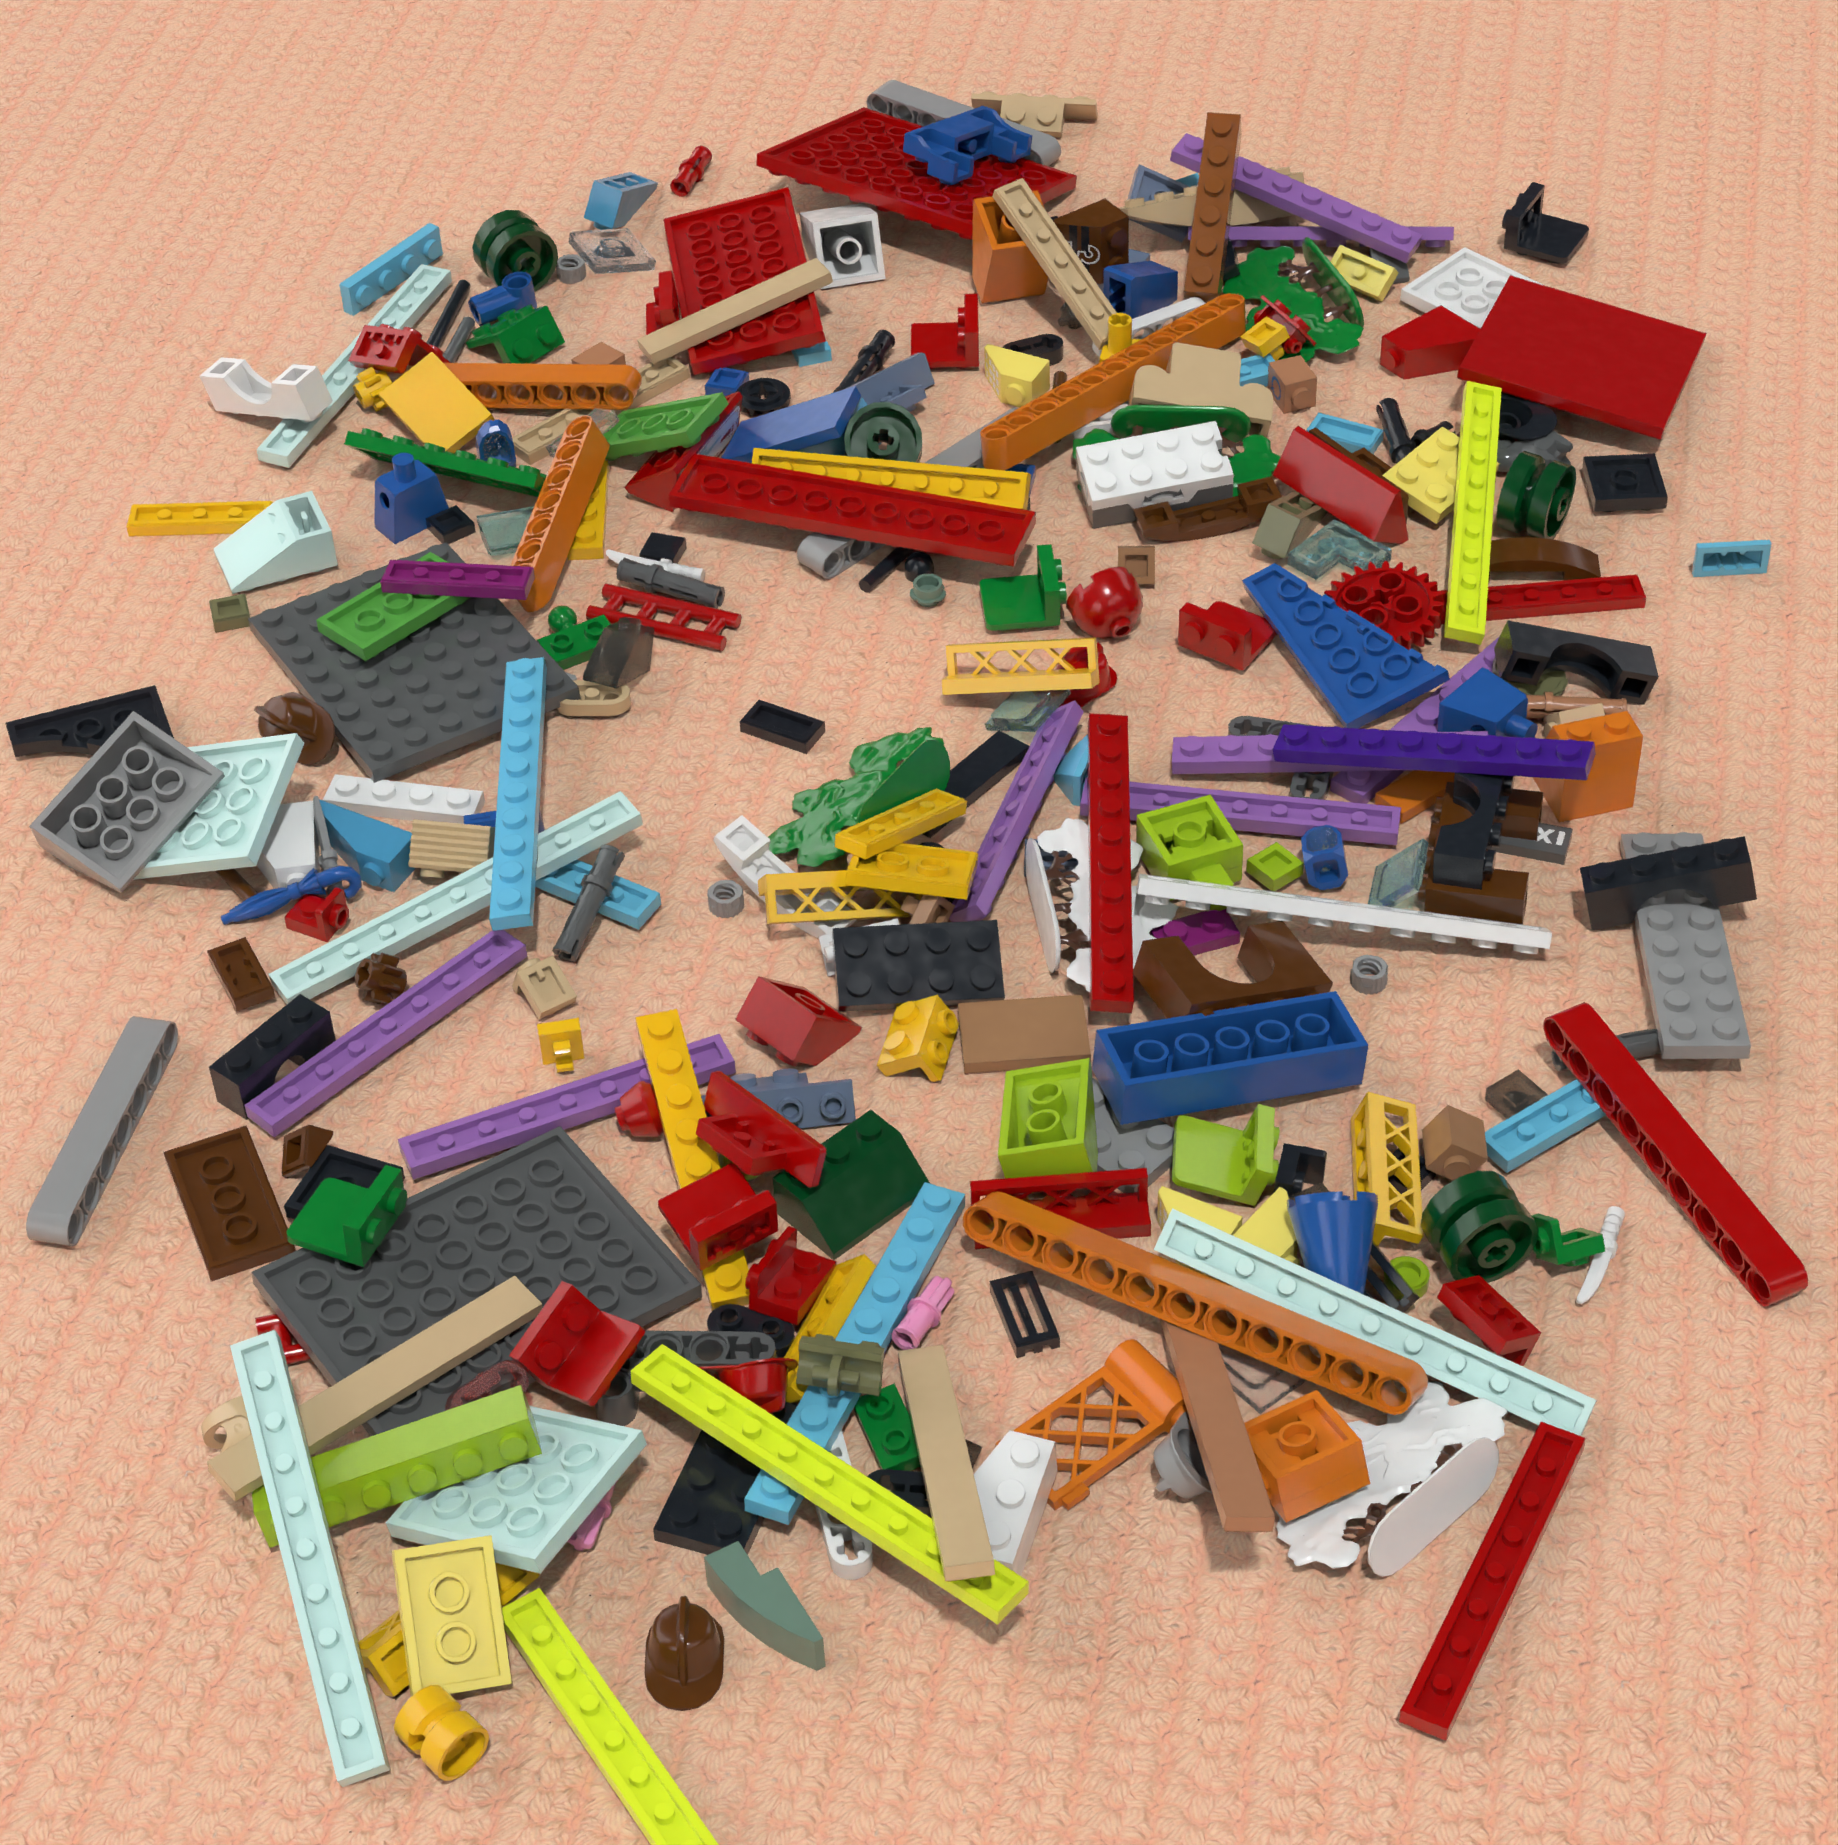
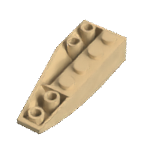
M1290 167L1269 168L1304 183L1303 172H1290ZM1198 185L1183 188L1184 192L1174 194L1173 191L1154 194V199L1144 201V197L1125 200V206L1119 209L1132 220L1171 226H1193ZM1234 190L1230 226L1252 224L1294 215L1239 190Z

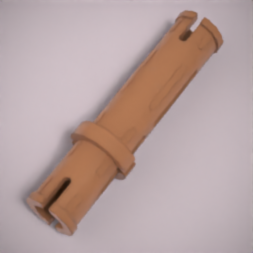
M1545 691L1543 695H1526L1528 698L1526 718H1542V722H1546L1545 716L1598 703L1603 704L1605 715L1627 711L1626 698L1553 696V692Z

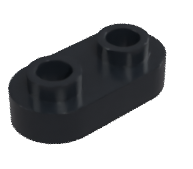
M737 1304L719 1306L710 1313L707 1319L708 1331L761 1332L769 1335L775 1342L776 1358H784L795 1339L794 1328L791 1323Z

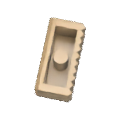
M416 819L412 821L408 865L409 867L421 868L420 876L444 878L445 870L456 871L460 875L493 857L495 827Z

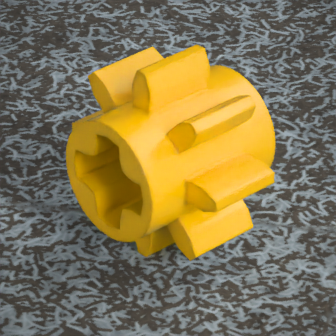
M373 367L358 373L356 377L359 382L353 385V390L362 407L367 408L372 405L375 412L387 407L380 398L379 393L392 383L388 374L385 371L376 373Z

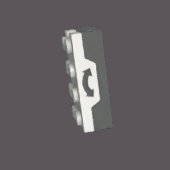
M1216 421L1076 447L1077 478L1093 529L1136 521L1133 509L1168 501L1172 511L1233 497L1234 474L1228 456H1222V438Z

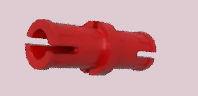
M696 146L690 157L680 164L679 173L670 184L672 192L677 196L684 197L688 195L694 183L702 179L706 165L712 160V153L707 147Z

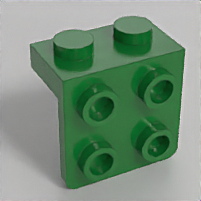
M530 304L517 311L511 309L497 317L499 322L492 326L488 323L472 331L474 337L465 343L468 349L494 343L503 363L529 364L563 344L565 340L548 306L534 309L533 305Z
M1052 544L1037 545L1036 575L986 578L980 581L979 587L985 626L988 630L1006 631L1009 629L1043 628L1060 625V604H1067L1065 582H1059L1062 581L1061 559H1054Z
M385 1165L369 1189L336 1178L324 1179L287 1229L288 1242L364 1267L406 1207L407 1191L403 1185L402 1169Z

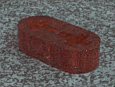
M504 1360L492 1365L455 1390L446 1401L445 1411L463 1405L461 1397L469 1401L478 1396L484 1398L493 1395L490 1388L501 1380L498 1374L499 1371L503 1375L511 1373L515 1381L511 1383L510 1387L513 1388L521 1385L525 1394L529 1386L528 1374L521 1364L513 1360Z

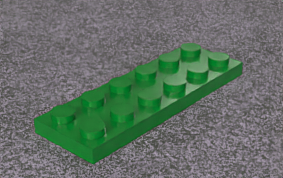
M362 428L361 434L348 431L344 445L372 459L392 463V458L396 454L410 453L413 455L414 460H419L435 474L533 497L539 496L547 476L540 473L541 470L527 465H520L518 469L508 466V462L488 457L487 461L477 459L475 454L456 450L454 454L445 451L444 447L431 443H425L423 447L414 444V441L408 438L394 435L393 439L382 437L383 434L366 428Z

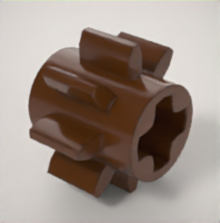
M372 953L370 959L361 961L355 973V985L357 988L365 990L362 997L363 1000L379 1005L381 1002L388 1004L391 1002V998L396 999L403 993L407 982V975L404 969L397 968L399 963L398 957L385 953L380 955Z

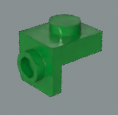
M1539 1213L1531 1215L1539 1229L1537 1243L1533 1248L1537 1259L1557 1265L1578 1266L1588 1263L1590 1261L1589 1256L1605 1252L1603 1234L1584 1228L1561 1233L1558 1219Z

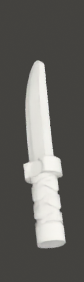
M610 549L606 550V555L609 559L617 564L625 557L645 565H661L666 571L702 582L705 578V569L676 563L672 564V560L661 558V561H656Z
M1611 1206L1607 1210L1600 1232L1603 1234L1605 1252L1594 1255L1583 1286L1576 1299L1578 1304L1587 1302L1595 1294L1603 1280L1610 1259H1613L1618 1249L1617 1236L1625 1217V1212L1620 1207Z

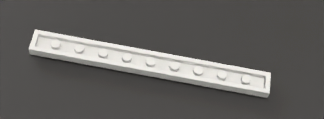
M1139 874L1137 893L1145 895L1144 901L1153 904L1169 905L1170 899L1185 900V907L1197 910H1210V904L1227 906V913L1242 916H1251V909L1268 912L1267 918L1279 921H1292V915L1309 917V924L1332 927L1333 920L1350 922L1349 929L1374 932V926L1391 928V935L1414 938L1415 931L1432 933L1431 940L1444 943H1456V937L1473 939V946L1496 949L1497 942L1514 944L1513 951L1527 954H1538V948L1550 949L1552 932L1544 927Z

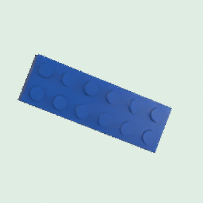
M1336 991L1213 1011L1214 1014L1208 1016L1198 1013L1096 1030L1092 1070L1120 1125L1362 1084L1369 1046Z

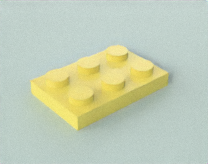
M1444 427L1437 430L1382 475L1408 494V506L1436 524L1454 510L1460 437ZM1498 462L1496 464V473L1500 465Z
M492 1535L393 1550L392 1559L411 1697L419 1690L430 1685H440L449 1694L512 1684Z

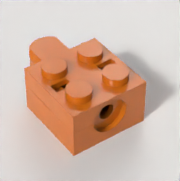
M1318 1390L1244 1423L1270 1504L1286 1523L1371 1484L1362 1440Z

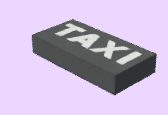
M1539 823L1537 841L1501 836L1500 846L1492 847L1491 850H1496L1498 853L1564 865L1573 829Z

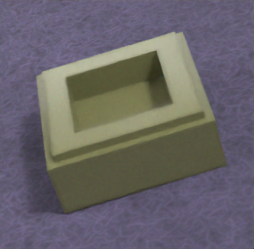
M245 594L209 601L215 633L249 627L248 618H250Z

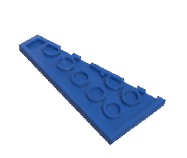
M1276 563L1242 580L1248 595L1344 728H1360L1450 680L1448 670L1438 664L1433 666L1423 659L1421 653L1413 648L1408 650L1394 641L1392 635L1355 612L1343 610L1336 605L1334 599L1326 594L1321 596L1308 588L1305 581Z

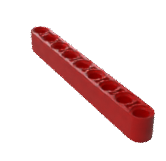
M1583 1002L1545 1018L1543 1029L1552 1049L1751 1296L1760 1305L1766 1307L1805 1290L1808 1286V1275L1801 1260L1594 1008L1588 1003Z

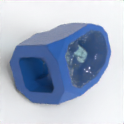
M499 419L485 422L475 436L478 459L487 461L488 457L508 462V466L516 467L514 443L508 425Z
M1330 825L1313 827L1306 831L1301 838L1308 884L1320 890L1341 887L1348 877L1342 834Z

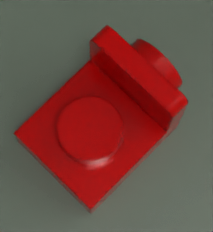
M335 887L326 898L315 894H304L285 915L286 928L328 942L338 929L344 927L349 918V909L344 890Z

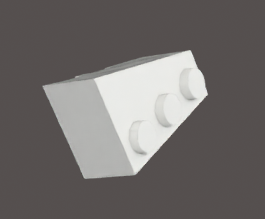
M1009 1430L974 1473V1478L993 1558L1021 1576L1057 1474L1055 1441Z

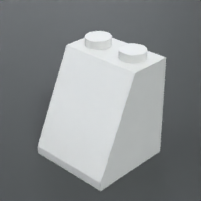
M864 203L799 213L803 243L809 260L817 258L832 275L833 282L821 289L886 279L877 212Z

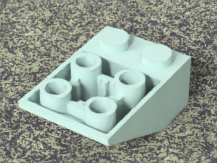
M312 491L276 500L214 548L215 556L232 594L250 591L256 587L274 582H283L311 572H320L326 568L338 565L332 531Z

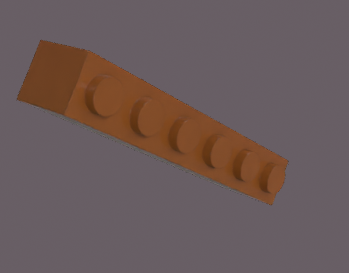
M1207 112L1184 286L1185 300L1199 297L1207 303L1220 296L1222 292L1242 136L1241 114Z

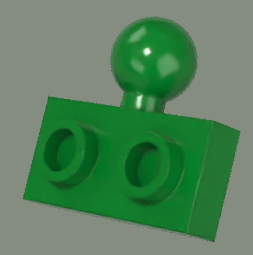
M563 605L553 608L548 615V625L554 633L537 639V642L563 670L621 648V638L604 614L577 624L576 613L570 607Z
M895 1383L881 1388L879 1396L866 1394L859 1397L854 1406V1411L880 1468L911 1471L921 1467L910 1414L902 1401Z

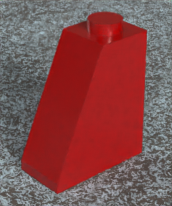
M1440 305L1383 335L1380 365L1403 380L1459 370L1480 328Z

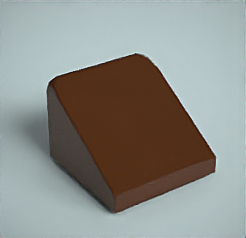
M307 1125L285 1135L282 1176L288 1178L312 1167L331 1140L333 1131Z

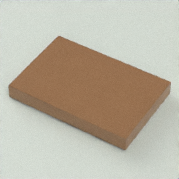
M1082 995L958 1003L965 1074L1017 1070L1089 1058L1091 1062Z

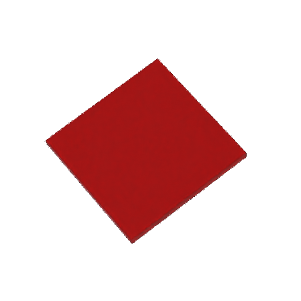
M1510 275L1463 359L1457 378L1502 388L1501 392L1659 440L1664 434L1704 344L1707 333Z

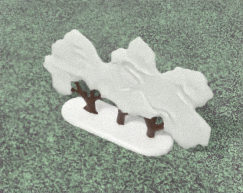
M1066 818L1059 829L1043 831L1037 837L1038 843L1033 838L1027 840L1025 856L1026 878L1049 971L1054 973L1059 968L1061 944L1070 946L1076 950V958L1067 968V977L1078 984L1085 985L1086 991L1090 993L1089 947H1081L1078 941H1089L1088 825L1080 819ZM1130 839L1132 870L1139 863L1143 847ZM1039 846L1045 852L1055 857L1052 865L1047 870L1044 868ZM1065 850L1068 852L1065 857H1059V851ZM1071 858L1078 860V865L1073 870L1067 872L1059 871V869H1065L1062 863ZM1073 875L1077 881H1069L1065 877ZM1059 879L1066 882L1072 888L1073 899L1068 903L1054 904L1048 880ZM1137 885L1131 886L1133 969L1142 941L1156 939L1149 932L1152 928L1160 927L1172 921L1179 906L1169 902V905L1145 902V895L1137 893ZM1063 911L1068 914V917L1077 925V930L1060 936L1056 912Z
M1431 1381L1428 1382L1424 1394L1408 1410L1398 1415L1387 1414V1424L1375 1426L1370 1423H1364L1361 1420L1347 1423L1362 1440L1371 1484L1287 1523L1276 1511L1280 1518L1276 1525L1278 1531L1277 1538L1291 1545L1288 1557L1294 1560L1296 1566L1318 1561L1333 1569L1347 1567L1356 1561L1360 1552L1359 1540L1372 1535L1368 1547V1562L1372 1571L1384 1577L1393 1575L1402 1569L1475 1504L1488 1490L1495 1477L1499 1463V1450L1494 1441L1505 1435V1423L1502 1417L1507 1414V1409L1485 1398L1450 1406L1448 1404L1450 1397L1443 1388V1383ZM1402 1386L1400 1391L1406 1393L1405 1388ZM1445 1445H1451L1455 1448L1456 1451L1453 1456L1443 1450ZM1439 1467L1433 1474H1431L1433 1469ZM1401 1493H1410L1386 1514L1387 1504L1395 1496ZM1372 1507L1379 1508V1516L1370 1514ZM1354 1518H1367L1376 1522L1374 1526L1367 1523L1364 1526L1365 1529H1353L1345 1526L1348 1520ZM1344 1534H1354L1357 1536L1351 1541H1345L1342 1538Z

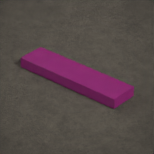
M390 560L380 583L383 593L526 600L535 575L534 568L527 566Z

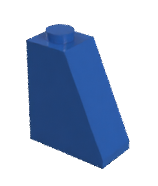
M1153 261L1112 265L1104 268L1103 293L1117 313H1125L1134 319L1167 307L1177 300L1178 271Z

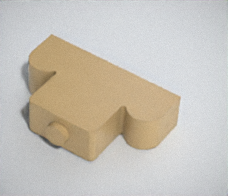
M1176 342L1172 346L1166 371L1155 365H1145L1137 370L1128 406L1182 405L1232 407L1244 412L1250 418L1251 429L1247 436L1257 434L1264 435L1267 438L1272 422L1273 395L1267 387L1258 383L1240 386L1241 355L1239 353Z

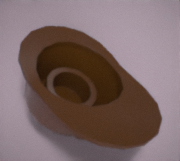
M296 692L272 697L264 706L255 707L254 711L259 714L258 729L262 737L297 733L302 739L304 746L298 758V763L304 765L317 764L332 749L335 739V726L331 715L323 707L302 694Z
M681 1596L678 1604H673L663 1609L654 1619L646 1639L644 1675L648 1692L662 1706L678 1711L699 1708L709 1702L720 1689L724 1668V1634L721 1625L706 1609L697 1604L690 1603L687 1596Z

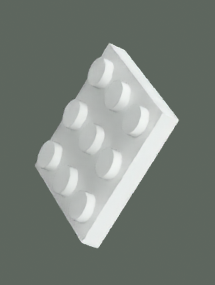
M1464 247L1403 287L1400 300L1425 313L1442 305L1481 329L1510 275L1538 284L1541 283Z

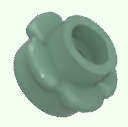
M934 574L919 575L913 581L910 597L912 600H917L924 607L937 605L946 596L942 579Z

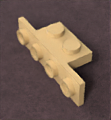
M990 91L980 94L972 93L971 95L973 108L980 106L989 107L996 110L1001 118L1049 134L1054 138H1062L1064 119L1097 120L1098 118L1096 100L1084 96L1059 98L1055 95H1044L1043 97H1036L1023 93L997 95Z

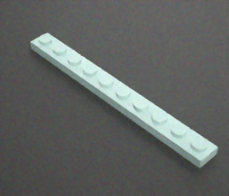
M421 264L368 325L379 327L380 324H386L401 330L404 327L412 328L452 282L451 271ZM360 334L322 375L333 402L322 411V415L316 420L305 422L298 419H283L256 449L259 461L289 468L354 394L353 385L359 382L356 376H358V373L366 370L364 368H357L348 361Z
M620 791L539 833L536 881L600 848L601 845L607 844L643 825L641 813ZM493 857L269 973L271 984L286 1004L299 994L312 999L354 977L361 961L370 959L372 953L377 955L385 953L394 956L489 906Z
M1173 1208L1154 1247L1155 1251L1240 1290L1411 1359L1421 1365L1427 1375L1477 1398H1485L1507 1409L1508 1412L1539 1425L1540 1422H1544L1582 1436L1597 1400Z
M272 1330L230 1345L336 1779L342 1787L387 1772L390 1770L281 1339L278 1333Z

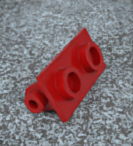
M1263 295L1260 297L1267 305L1255 313L1254 324L1256 325L1267 316L1285 326L1290 338L1284 341L1281 347L1286 353H1298L1306 340L1314 346L1316 345V342L1307 334L1311 328L1300 317L1295 315L1291 319L1289 316L1292 312L1278 299L1272 303Z

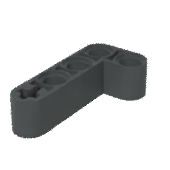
M645 1330V1334L639 1341L634 1354L625 1361L611 1381L609 1390L595 1404L596 1415L599 1421L620 1426H626L635 1419L638 1411L640 1392L644 1391L631 1383V1370L661 1344L667 1346L697 1367L739 1365L761 1359L776 1358L775 1342L769 1335L761 1332Z

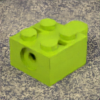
M1211 794L1137 815L1136 843L1143 847L1141 859L1151 875L1234 886V882L1242 880L1243 843ZM1210 904V910L1222 911L1227 908V906Z

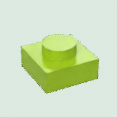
M1278 842L1248 858L1246 871L1274 892L1302 876L1304 870V862Z

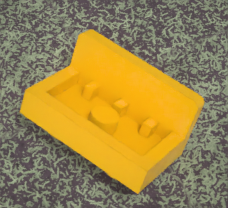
M938 994L917 1001H908L896 1007L877 1063V1067L885 1077L920 1067L932 1082L942 1079L959 1022L954 1012L945 1005Z

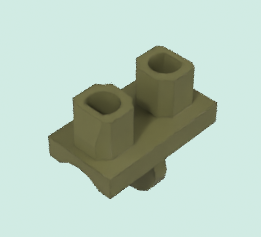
M816 1334L814 1337H801L798 1349L797 1384L827 1388V1394L836 1397L839 1396L841 1390L879 1396L882 1386L884 1348H881L879 1343L862 1341L860 1344L836 1341L833 1336Z

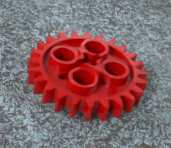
M1384 561L1381 568H1376L1373 562H1369L1368 570L1365 571L1358 566H1354L1353 576L1342 572V582L1332 581L1331 590H1325L1324 594L1335 600L1337 606L1347 612L1349 610L1355 612L1393 636L1395 642L1408 650L1411 649V644L1424 647V637L1433 639L1435 637L1434 629L1441 628V618L1444 617L1442 591H1438L1437 582H1429L1428 573L1417 576L1416 566L1407 571L1403 570V562H1399L1395 568H1390L1388 561Z

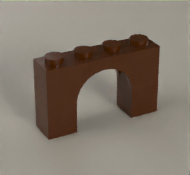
M1447 782L1444 797H1437L1434 820L1439 821V824L1431 823L1429 847L1434 848L1425 852L1423 874H1428V877H1420L1417 900L1425 902L1424 912L1523 925L1527 905L1529 872L1494 869L1493 875L1485 874L1482 890L1433 883L1434 851L1441 826L1462 822L1473 815L1464 807L1453 803L1454 782ZM1513 789L1512 794L1505 793L1504 796H1509L1506 820H1498V823L1503 824L1502 836L1537 841L1538 827L1542 816L1543 792Z
M1283 921L1248 925L1237 958L1257 983L1232 982L1209 972L1199 963L1179 936L1143 940L1133 969V975L1166 1018L1198 1013L1208 1016L1214 1014L1213 1011L1328 993L1333 984Z

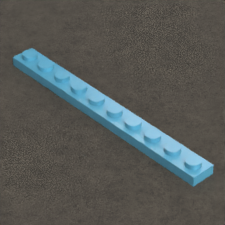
M544 657L522 658L517 661L506 662L489 914L493 931L533 926L547 667Z
M924 1182L838 1333L836 1341L860 1344L862 1341L879 1343L885 1352L892 1339L891 1333L904 1318L907 1312V1305L918 1293L965 1208L964 1193ZM809 1385L787 1425L825 1450L830 1451L862 1393L841 1390L839 1396L836 1397L828 1395L827 1388ZM761 1469L744 1498L745 1511L789 1525L804 1497Z

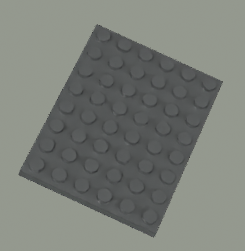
M447 542L431 546L427 550L412 556L397 559L416 561L432 552L449 563H465ZM387 565L375 570L366 571L355 578L342 583L332 584L326 589L308 596L298 597L295 601L277 608L267 609L261 614L248 618L252 633L303 696L323 707L331 715L335 726V735L374 783L502 731L506 662L517 661L522 658L544 657L547 667L545 713L559 708L560 702L565 699H580L577 684L498 598L471 597L367 661L318 631L316 620L379 583Z
M560 1126L407 1198L406 1207L364 1267L301 1248L252 1271L255 1287L332 1386L513 1276H516L542 1303V1308L559 1284L564 1281L572 1284L601 1311L636 1323L641 1327L702 1297L701 1283ZM534 1319L366 1421L362 1426L370 1436H374L519 1385L523 1388L536 1381L509 1357Z

